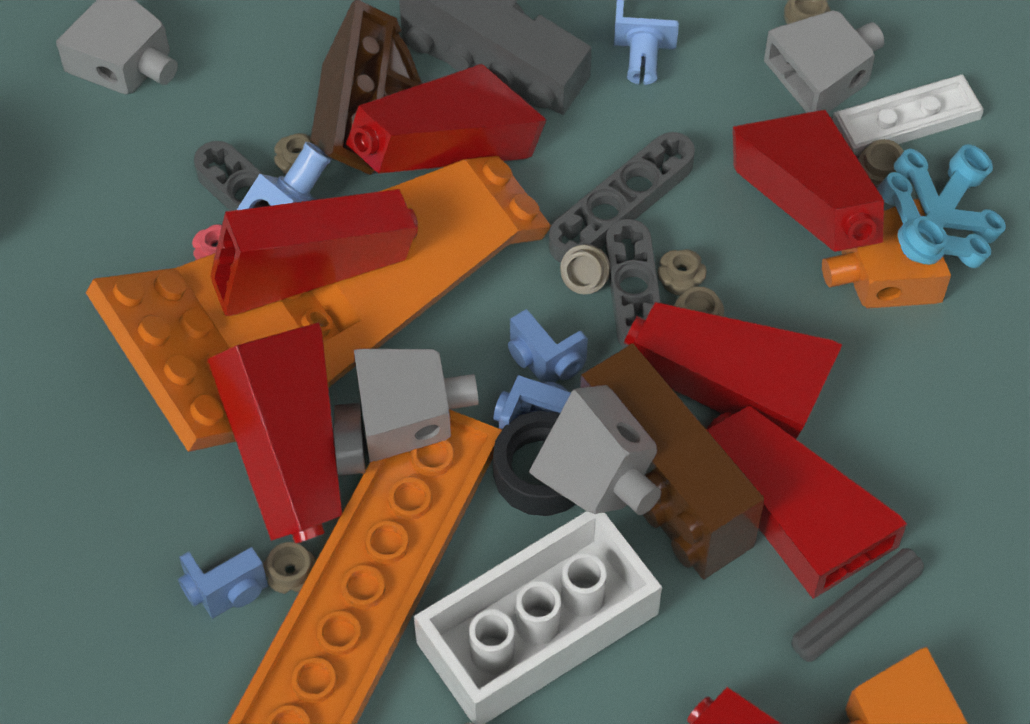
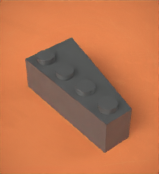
M399 0L402 39L412 50L421 54L426 53L442 60L458 71L483 64L519 96L530 100L540 108H548L564 115L590 78L592 47L540 14L534 20L528 17L517 4L518 0Z

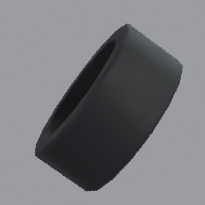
M534 411L519 415L509 425L504 426L495 440L493 477L498 492L510 506L529 515L550 516L565 512L575 505L574 502L549 486L532 485L519 479L512 468V458L517 450L526 444L546 441L560 415L558 412Z

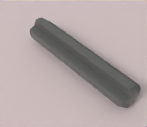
M910 548L900 550L796 632L791 642L794 651L806 662L815 660L918 578L924 568L921 558Z

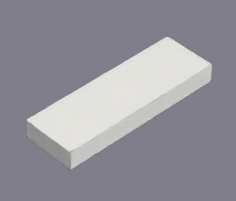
M961 74L834 112L833 122L855 156L858 157L867 146L876 140L886 139L897 144L908 142L980 120L984 109L966 78Z

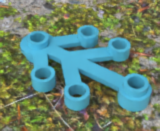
M963 145L949 161L948 176L950 179L938 196L927 171L928 162L926 158L914 149H906L894 163L896 172L889 173L878 186V191L884 201L891 206H896L903 225L898 230V240L903 253L910 260L927 265L937 263L943 255L958 256L968 267H980L991 255V248L988 243H993L1005 231V222L999 214L989 209H985L982 212L957 210L955 208L967 189L979 186L992 172L993 165L990 158L984 151L974 145ZM910 182H912L926 216H920L911 197L913 188ZM943 228L973 231L974 234H969L966 238L949 236Z

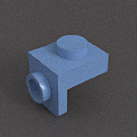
M527 309L510 319L508 349L516 363L522 368L528 366L541 383L556 382L559 379L568 380L583 368L587 360L588 338L582 331H578L556 344Z
M518 375L510 393L503 391L500 394L494 410L493 420L499 422V429H503L505 425H509L519 415L534 411L561 413L571 392L554 382L541 383Z
M252 547L203 574L189 551L179 557L184 571V575L178 578L181 589L193 607L202 603L212 619L232 607L239 608L248 605L260 595L261 590L268 587L263 563Z

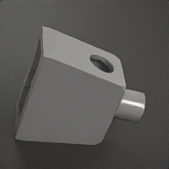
M96 0L56 40L64 71L123 94L133 93L147 77L161 85H166L173 79L177 71V61L168 56L170 49L164 25L135 0Z
M833 10L770 30L768 32L764 61L807 113L825 109L828 113L868 83L875 58L874 51L882 48L885 41L881 29L874 22L854 29L840 12Z
M434 349L354 350L370 462L447 440L451 436L449 409L479 405L475 375L444 378L440 353Z
M607 385L573 389L529 472L535 478L584 510L594 514L620 510L628 505L638 515H642L654 507L661 495V490L644 476L657 453L656 443L616 394Z

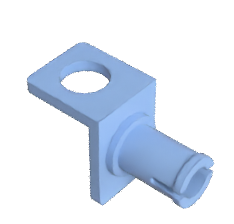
M617 0L614 46L630 47L627 78L630 82L639 84L641 67H645L644 85L652 84L657 80L658 48H676L679 22L676 20L623 17L624 0Z
M305 142L302 151L286 176H279L277 178L259 174L237 210L253 208L261 200L267 201L271 206L316 200L312 197L310 191L326 166L330 164L332 158L328 157L313 143Z

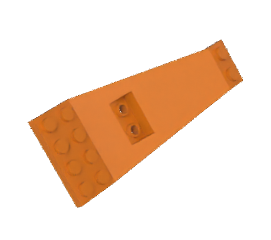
M499 156L464 159L382 190L400 189L407 207L412 208L416 214L418 233L412 240L406 260L236 315H224L210 278L215 253L176 268L94 278L85 293L187 451L191 452L233 443L236 440L211 372L208 358L239 344L319 322L323 335L329 388L356 366L354 350L378 349L509 244L542 240L551 225L541 213L537 202L528 196L515 179L511 168Z

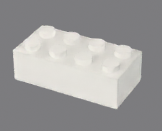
M586 511L415 615L416 642L473 724H486L658 615L662 586L605 512L594 514Z

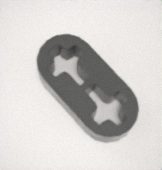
M361 403L334 405V432L338 475L365 474Z

